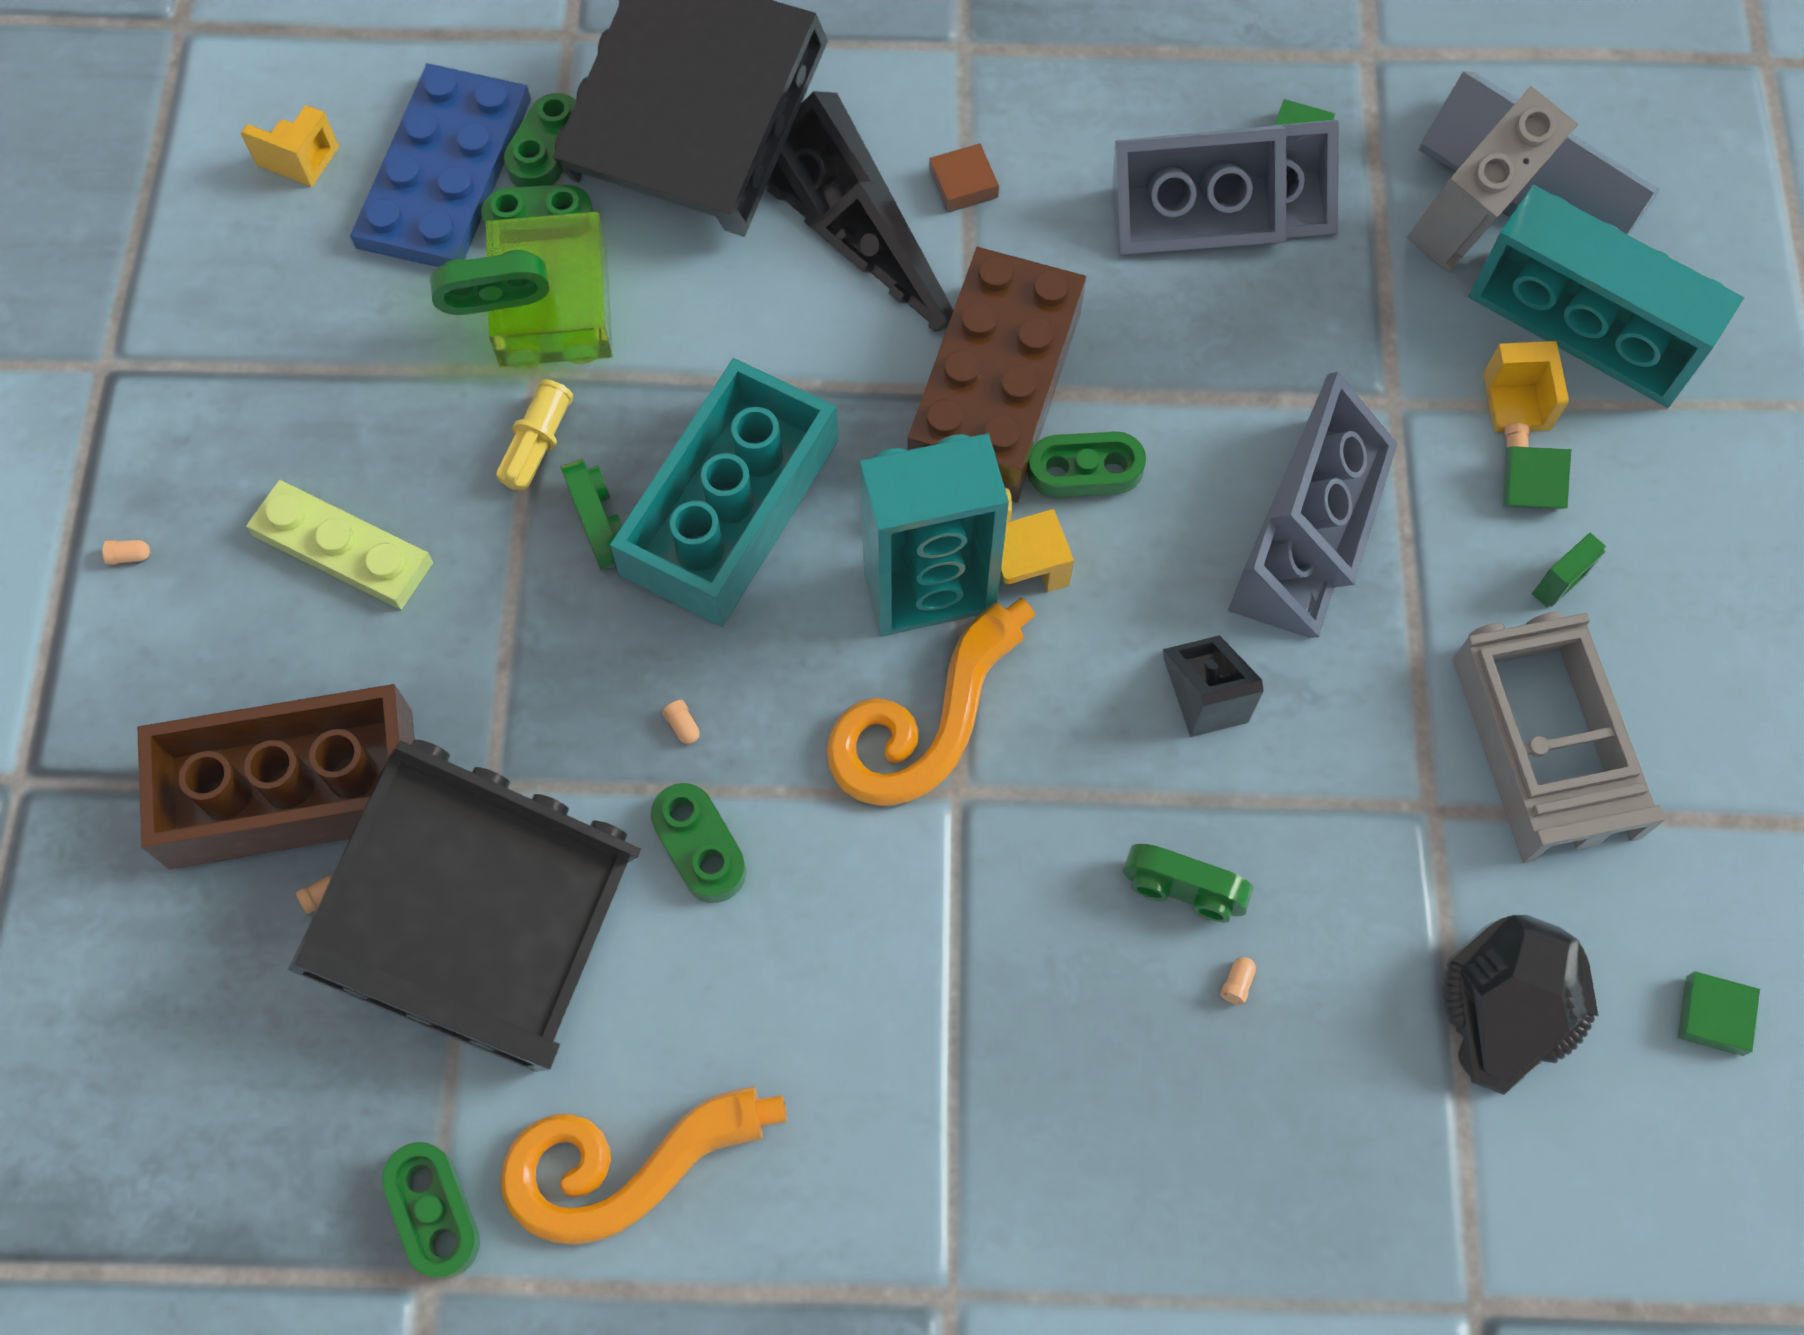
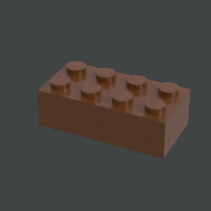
M976 247L909 432L907 450L935 445L943 438L952 435L963 434L973 437L989 433L1004 487L1010 490L1012 501L1018 503L1028 474L1029 458L1033 446L1039 441L1081 314L1087 276Z
M389 684L137 726L141 848L170 870L350 839L390 753L400 740L410 745L415 740L411 708L396 685Z

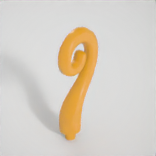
M1020 598L1006 609L995 602L967 626L950 658L938 732L930 748L912 765L890 774L876 773L870 771L862 764L856 751L857 740L861 732L869 726L882 725L892 733L885 746V758L890 763L896 764L910 756L918 744V728L915 718L905 707L891 700L872 698L850 706L839 717L829 735L826 752L829 770L843 792L860 802L881 807L894 806L920 798L948 777L958 764L971 736L986 674L996 662L1024 641L1021 627L1035 618V613L1027 601Z
M753 1086L719 1094L698 1104L674 1125L642 1167L620 1190L603 1201L581 1207H562L547 1201L540 1193L536 1182V1169L539 1159L547 1149L558 1143H571L579 1149L581 1159L578 1166L565 1173L560 1180L561 1190L566 1195L575 1198L588 1195L600 1187L609 1170L611 1162L610 1147L603 1132L590 1119L574 1114L547 1116L528 1126L511 1143L502 1166L500 1178L501 1195L509 1213L527 1232L538 1238L560 1244H585L603 1240L622 1232L645 1216L664 1199L687 1171L705 1154L728 1146L762 1140L763 1126L787 1122L784 1096L759 1099L757 1089Z

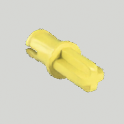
M541 380L524 418L515 421L512 427L515 436L496 472L497 480L505 484L507 488L514 491L526 490L545 452L554 449L557 443L554 434L567 407L573 400L572 392L564 385L552 380Z

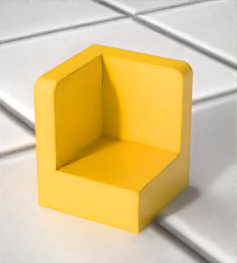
M308 105L304 106L293 123L287 120H280L271 133L250 124H246L240 133L257 166L310 187L314 185L339 148L325 112Z
M1557 341L1499 343L1483 372L1493 429L1498 433H1505L1504 428L1507 425L1523 423L1529 425V431L1551 430L1569 401Z
M1051 509L1007 522L1000 574L1005 584H1012L1041 576L1047 592L1069 586L1074 558L1055 510Z

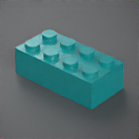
M1534 184L1500 231L1468 296L1473 301L1546 341H1557L1558 348L1667 408L1671 406L1714 348L1745 298L1726 288L1720 282L1709 279L1672 259L1666 253L1651 248L1621 232L1612 224L1593 217L1567 203L1563 198L1552 195Z
M732 358L611 542L610 548L619 576L723 628L839 441L837 406L740 360Z
M989 433L973 437L963 434L952 435L943 438L935 445L907 451L902 448H890L875 454L872 458L860 460L864 575L880 637L978 616L993 603H997L1009 501Z

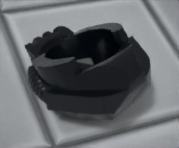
M1511 915L1489 923L1453 954L1446 964L1448 969L1445 970V975L1447 977L1443 979L1445 985L1442 988L1445 992L1443 993L1444 1006L1447 1008L1446 1014L1449 1016V1023L1454 1025L1456 1032L1464 1038L1458 1052L1459 1062L1470 1076L1472 1083L1505 1095L1542 1061L1557 1063L1558 1059L1565 1058V1054L1570 1055L1572 1050L1578 1048V1044L1583 1043V1037L1588 1036L1587 1030L1592 1028L1591 1023L1595 1021L1594 1016L1599 1017L1590 964L1579 940L1562 928L1535 917Z

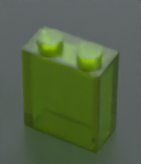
M599 212L486 221L487 257L502 255L510 250H525L537 255L547 265L550 286L548 294L538 302L488 311L489 339L499 366L527 369L542 363L569 361L584 364L595 359L613 357L607 243Z

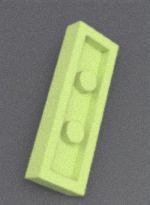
M280 479L246 525L253 537L399 610L403 609L433 564L428 552Z

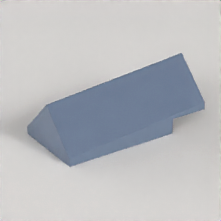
M1463 71L1418 150L1457 171L1518 99L1476 72ZM1571 133L1502 213L1511 217L1534 184L1552 195L1563 198L1567 203L1593 217L1612 224L1621 232L1629 235L1659 189Z
M1327 120L1115 140L1112 190L1119 254L1286 242V238L1338 234L1339 121Z
M1339 372L1329 373L1325 379L1228 609L1230 612L1307 638L1319 637L1334 588L1355 585L1398 444Z

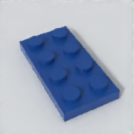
M426 63L350 234L355 248L434 267H440L450 260L465 259L482 219V205L495 188L505 163V150L521 125L531 101L528 85Z

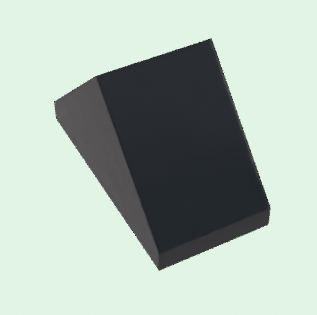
M1220 635L1163 649L1164 661L1190 737L1249 723L1264 692L1263 681Z

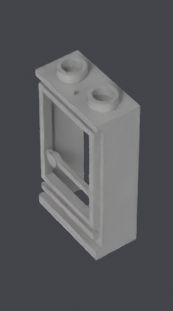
M1530 86L1452 175L1407 238L1446 271L1450 272L1578 126V123Z
M1549 612L1534 617L1526 625L1505 629L1504 624L1493 623L1479 627L1469 633L1467 640L1453 658L1523 863L1536 861L1551 846L1574 842L1576 850H1584L1601 844L1611 834L1627 831L1630 841L1639 840L1665 820L1660 805L1655 806L1609 685L1587 626L1590 621L1587 613L1563 617L1561 612ZM1560 650L1589 732L1549 740L1537 736L1529 744H1523L1495 663ZM1594 742L1604 772L1540 785L1537 784L1527 755L1531 754L1534 757H1542L1550 750Z

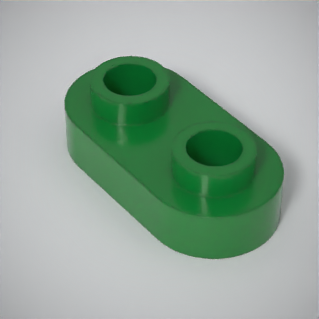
M562 93L548 94L536 100L529 109L504 153V162L509 178L516 187L554 185L560 178L563 170L553 158L555 141L560 129L567 125L576 105V99ZM530 154H538L532 158H525Z
M574 185L502 188L486 198L481 210L488 235L495 242L505 246L577 242L591 232L595 223V215L589 195L583 189ZM559 207H569L565 210H558Z
M510 250L502 255L471 260H450L434 270L430 276L433 305L438 310L452 315H469L533 304L543 299L548 294L550 287L545 261L525 250Z
M1124 432L1050 435L1042 438L1033 446L1028 464V477L1037 491L1050 497L1122 494L1134 489L1141 481L1146 464V453L1142 444L1135 437ZM1108 464H1117L1121 466L1124 471L1120 473H1112L1105 468V466ZM1051 467H1059L1062 468L1066 472V474L1063 476H1054L1051 475L1047 470Z
M583 458L560 466L600 570L615 566L610 544L622 527V523L618 514L606 517L601 502L611 498L599 466L587 469Z
M689 783L674 784L661 791L653 802L651 821L659 840L687 889L693 896L704 902L718 903L730 899L741 889L745 881L746 866L740 848L709 795L700 787ZM680 805H688L694 809L691 817L684 821L674 820L671 817L673 810ZM709 857H719L724 861L722 869L714 874L703 872L701 870L702 863Z
M1149 844L1132 845L1123 868V874L1132 881V890L1139 895L1157 901H1166L1168 897L1175 898L1193 905L1192 910L1196 914L1215 922L1226 923L1230 921L1231 916L1245 915L1253 892L1252 884L1233 872Z
M414 1142L399 1148L388 1159L384 1167L382 1186L407 1258L418 1272L431 1278L450 1279L459 1276L474 1262L479 1251L480 1236L455 1166L445 1152L429 1143ZM428 1168L433 1174L432 1184L426 1191L417 1193L412 1186L413 1178L418 1171ZM452 1231L456 1236L455 1249L447 1256H438L435 1250L437 1238L444 1232Z

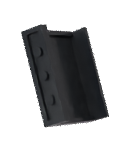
M619 0V7L610 27L600 37L598 55L588 77L581 81L578 87L576 105L568 123L558 132L555 141L554 160L571 181L579 183L583 174L715 216L725 231L745 237L828 43L817 14L773 0Z
M418 739L413 740L410 745L400 740L390 753L288 970L532 1071L550 1070L560 1047L559 1043L554 1042L557 1031L627 863L638 858L641 848L625 842L627 834L611 824L593 820L588 825L568 816L569 808L554 798L534 794L532 799L508 789L510 781L492 770L474 767L473 771L470 772L448 762L450 754L437 745Z

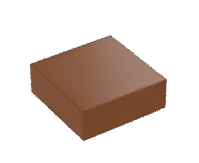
M981 143L929 158V171L947 212L998 197L999 184Z

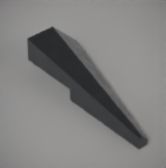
M813 91L799 108L767 183L768 188L766 191L776 199L786 201L805 217V224L861 271L871 273L890 289L889 294L898 302L907 303L930 322L928 324L930 329L934 332L948 327L953 308L838 93Z

